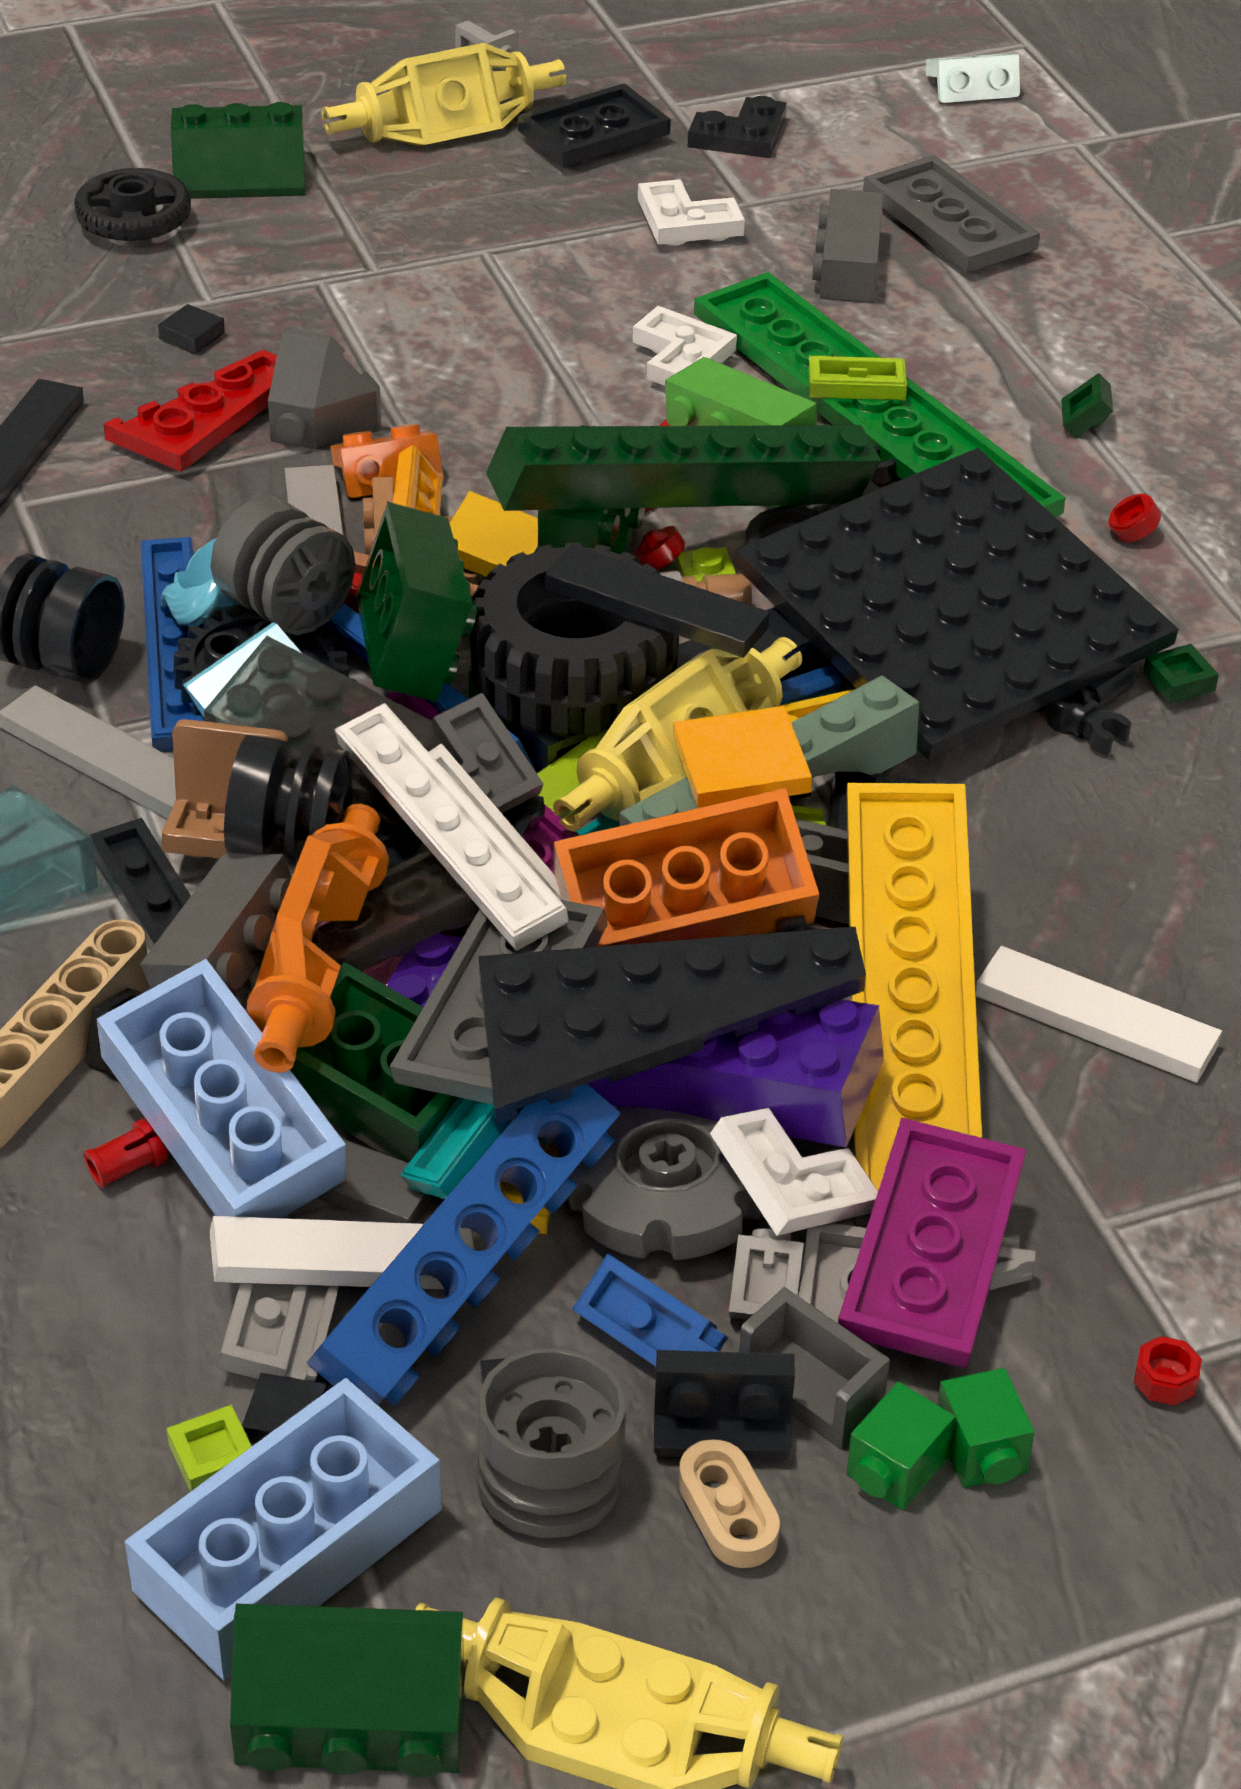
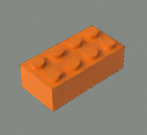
M786 788L554 842V874L561 899L602 907L605 910L608 926L596 947L776 932L779 920L805 916V925L814 923L819 891Z

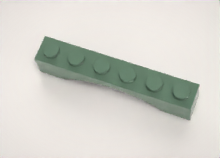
M882 675L793 721L791 724L812 778L838 771L862 772L869 775L880 774L917 754L919 701ZM687 777L619 812L620 826L697 809Z

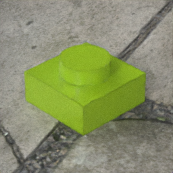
M703 547L693 551H683L676 558V571L680 572L681 577L694 576L697 582H701L704 575L736 574L726 547Z
M232 1404L166 1428L169 1447L190 1492L252 1447Z

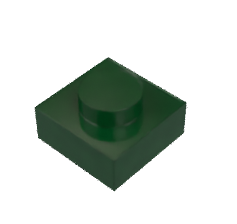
M1100 373L1061 399L1063 427L1074 438L1089 428L1093 429L1100 426L1108 418L1109 414L1113 412L1111 384Z
M1192 644L1155 653L1145 658L1143 668L1145 676L1169 704L1216 691L1219 674Z

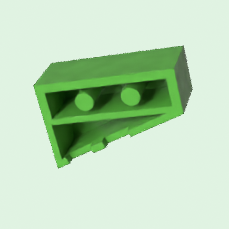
M702 357L665 380L667 423L670 426L817 425L816 402L707 357ZM770 505V506H771L772 508H774V507L791 506V505Z

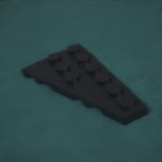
M856 926L478 956L495 1125L517 1117V1109L543 1099H547L551 1105L571 1098L573 1096V1089L602 1078L615 1082L704 1049L705 1041L731 1031L735 1037L756 1031L759 1021L788 1012L797 1016L863 992L866 972Z

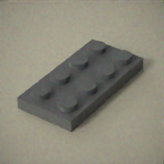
M935 155L864 177V192L884 193L883 209L967 273L979 271L983 267L1007 259H1014L1039 247L1040 233Z
M560 900L567 909L569 922L518 951L511 946L481 909H479L390 1065L394 1082L400 1085L493 1105L478 956L596 947L608 926L604 908Z

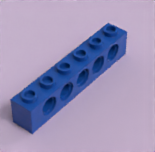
M588 1084L574 1088L573 1096L550 1105L547 1099H543L524 1106L517 1117L513 1119L306 1363L333 1386L347 1378L375 1404L378 1405L385 1399L394 1407L419 1378L420 1375L411 1366L421 1353L426 1349L431 1355L436 1357L461 1327L451 1318L461 1305L466 1301L473 1308H476L500 1280V1277L491 1270L504 1254L515 1261L539 1233L540 1230L530 1223L543 1207L553 1215L577 1187L578 1184L568 1176L580 1162H583L591 1169L615 1141L606 1131L621 1112ZM538 1137H544L553 1141L559 1148L561 1157H552L545 1153L539 1144ZM499 1182L514 1185L520 1191L523 1203L518 1204L509 1201L501 1192ZM460 1228H468L478 1233L483 1240L484 1250L478 1251L468 1247L461 1238ZM429 1275L436 1278L444 1288L445 1298L437 1299L429 1296L422 1289L419 1276ZM389 1323L397 1327L404 1337V1348H395L386 1344L379 1335L378 1324Z

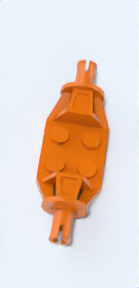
M353 804L347 807L342 823L327 824L315 831L313 835L307 837L279 909L255 986L247 1000V1014L262 1032L261 1040L255 1048L254 1058L262 1068L270 1072L282 1073L290 1070L293 1067L296 1051L299 1047L314 1046L325 1040L333 1029L335 1008L330 996L341 965L311 941L318 921H358L367 892L379 886L388 872L389 855L384 844L375 836L381 819L378 813L367 805Z

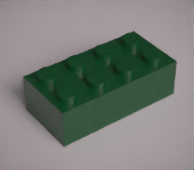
M388 501L355 595L373 685L438 702L443 685H451L455 678L459 664V654L456 653V649L461 635L469 636L472 631L477 606L472 603L470 597V582L465 579L463 572L464 561L459 558L457 551L458 540L453 537L448 518Z

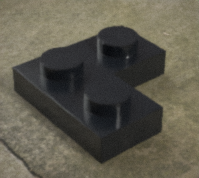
M768 96L746 97L738 117L726 116L719 111L696 112L688 131L687 147L771 158L786 119L787 102L775 101Z

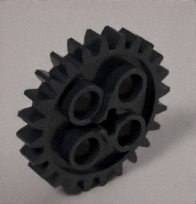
M245 607L242 608V616L237 617L225 609L222 610L220 622L210 617L203 618V629L190 626L188 628V638H179L178 651L174 652V687L181 690L182 703H193V714L195 716L201 715L183 684L272 622L264 620L259 615H254L250 609ZM326 626L301 635L284 632L323 677L338 703H343L345 700V689H348L350 666H347L348 653L340 651L341 640L339 638L328 639V628Z

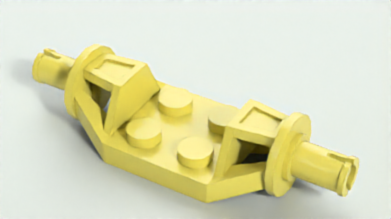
M487 43L405 58L372 82L359 83L356 88V102L323 107L321 112L322 120L340 118L339 121L330 122L323 126L328 135L362 128L365 137L371 143L385 139L414 146H424L503 129L521 111L530 110L533 106L535 91L564 87L566 84V74L550 77L549 73L565 70L560 59L529 66L521 52L514 51L509 53ZM492 67H506V71H493ZM389 89H390L389 92L383 93V94L378 95V96L376 95V94H378V93H381V92H383V91H386V90H389ZM512 98V100H510V101H508V102H505V103H503V104H500V103H499V102H501V101H503V100Z
M780 637L762 653L752 648L744 658L719 649H709L696 655L625 706L597 747L590 749L578 759L576 770L580 785L554 802L555 816L562 814L567 809L572 811L559 821L560 824L567 830L578 831L587 821L600 812L608 818L619 821V812L686 778L687 776L674 740L673 722L779 707L783 697L780 679L790 671L798 668L802 663L800 651L787 660L783 656L796 648L797 645L788 638Z
M494 1598L479 1623L463 1618L464 1666L466 1672L464 1681L465 1698L480 1702L526 1760L616 1789H722L736 1784L750 1789L758 1776L760 1768H765L767 1762L823 1779V1782L831 1784L834 1778L835 1770L833 1768L837 1769L844 1735L838 1733L834 1735L780 1718L781 1710L777 1709L780 1685L766 1682L764 1688L761 1689L716 1665L574 1621L512 1612L510 1601L501 1598ZM419 1603L415 1609L440 1611L430 1608L429 1605ZM500 1664L530 1678L526 1700L495 1677ZM703 1732L745 1739L743 1752L695 1755Z

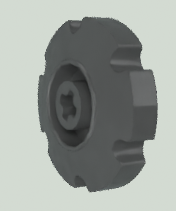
M615 1107L621 1114L606 1131L615 1141L591 1169L583 1162H580L568 1176L578 1184L568 1196V1201L572 1210L582 1211L584 1231L607 1248L632 1257L646 1258L650 1252L656 1250L670 1252L674 1260L707 1255L736 1242L738 1234L743 1235L742 1220L749 1218L759 1219L763 1216L710 1135L718 1122L694 1115L651 1108Z

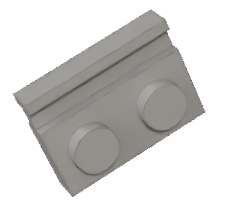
M240 1283L216 1369L259 1379L260 1373L315 1382L317 1371L306 1362L326 1339L339 1286Z

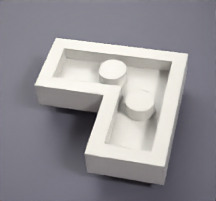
M681 179L638 184V201L657 244L675 246L684 244L687 241L706 239L723 241L729 237L744 236L745 219L734 197L691 202Z
M657 306L633 326V343L649 348L657 353L647 363V379L664 386L667 378L702 357L723 363L736 351V334Z
M769 1108L721 1117L710 1133L776 1236L872 1212L878 1191L850 1149L845 1148L802 1158Z

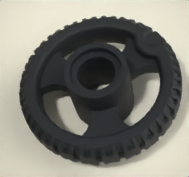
M124 168L100 174L80 187L74 202L76 217L86 230L100 237L121 241H140L165 235L181 226L188 218L191 210L190 193L186 185L171 174L149 168ZM173 203L167 209L156 214L157 205ZM92 207H110L112 217L101 214Z

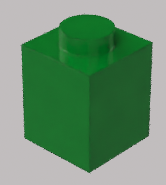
M1006 1368L941 1381L937 1405L956 1416L949 1458L962 1487L965 1488L983 1483L1002 1484L1018 1475L1027 1474L1035 1431Z
M898 1381L851 1433L846 1475L855 1480L857 1485L867 1494L876 1498H883L903 1511L949 1459L956 1416Z

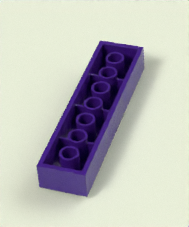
M418 931L386 986L424 1007L463 938ZM841 999L797 1016L784 1012L759 1021L756 1031L739 1037H735L731 1031L705 1041L704 1049L615 1082L602 1078L588 1083V1085L614 1106L667 1110L694 1115L716 1122L721 1117L769 1108L788 1137L847 1147L884 1062L879 1005Z

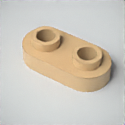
M714 1439L700 1441L689 1447L680 1461L679 1490L713 1554L725 1564L737 1568H752L768 1561L778 1546L780 1520L774 1505L744 1453L729 1442ZM715 1481L722 1485L718 1488H711L704 1485V1483ZM747 1535L752 1539L742 1540L737 1539L734 1536Z

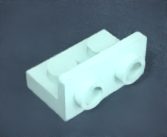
M1001 53L926 59V76L937 77L939 102L1013 98L1020 95L1019 54Z

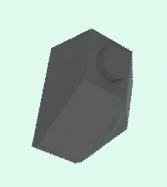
M285 328L281 336L268 398L271 441L317 450L343 442L342 435L364 431H372L374 433L379 431L381 427L380 385L367 372L361 375L342 356L345 349L332 336Z

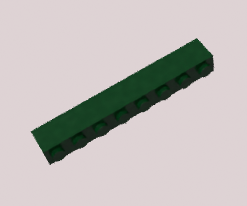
M861 425L506 427L486 474L504 511L845 504L861 497L881 463V459Z

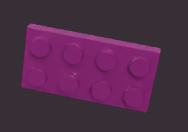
M901 1117L840 1311L838 1324L865 1342L968 1369L1027 1149Z

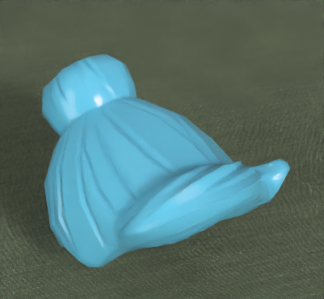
M216 538L197 550L189 560L186 570L176 572L174 583L166 586L162 592L161 606L164 608L166 606L169 607L172 616L179 625L183 624L188 628L190 626L198 627L203 623V618L211 617L214 611L230 609L237 605L243 608L242 605L224 595L213 581L210 564Z

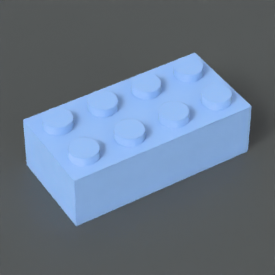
M207 959L96 1019L101 1057L216 1216L283 1218L346 1180V1144L290 1070L282 1073L270 1072L256 1062L254 1052L258 1042L261 1040L262 1032Z
M344 1378L124 1541L132 1591L225 1681L232 1675L233 1628L236 1603L295 1606L322 1605L442 1510L440 1460L352 1382Z

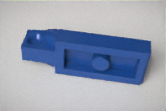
M610 1254L606 1255L572 1308L573 1311L654 1366H656L657 1350L720 1352L729 1338L717 1330L718 1326Z

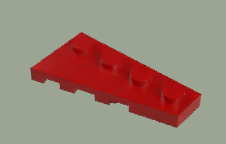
M262 349L215 371V380L210 383L195 384L192 382L177 389L178 398L163 405L153 400L138 407V416L131 420L123 422L120 418L116 417L103 424L105 440L183 472L268 407V398L277 355Z

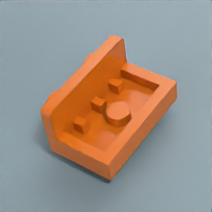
M407 424L391 427V436L373 439L372 431L342 435L344 444L332 445L330 448L333 465L342 468L346 495L351 498L373 495L372 477H393L394 491L399 453L411 445L419 448L441 479L444 480L437 433L420 431L419 424Z

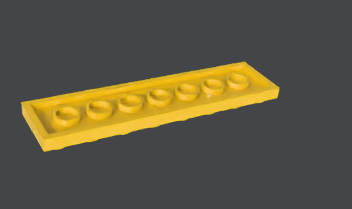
M847 784L849 927L856 926L866 972L864 991L852 995L851 1001L879 1005L884 1062L854 1129V1157L877 1191L883 1178L901 1117L982 1138L965 784Z

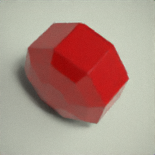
M1159 1336L1140 1346L1133 1383L1148 1400L1175 1406L1195 1396L1202 1358L1186 1341Z

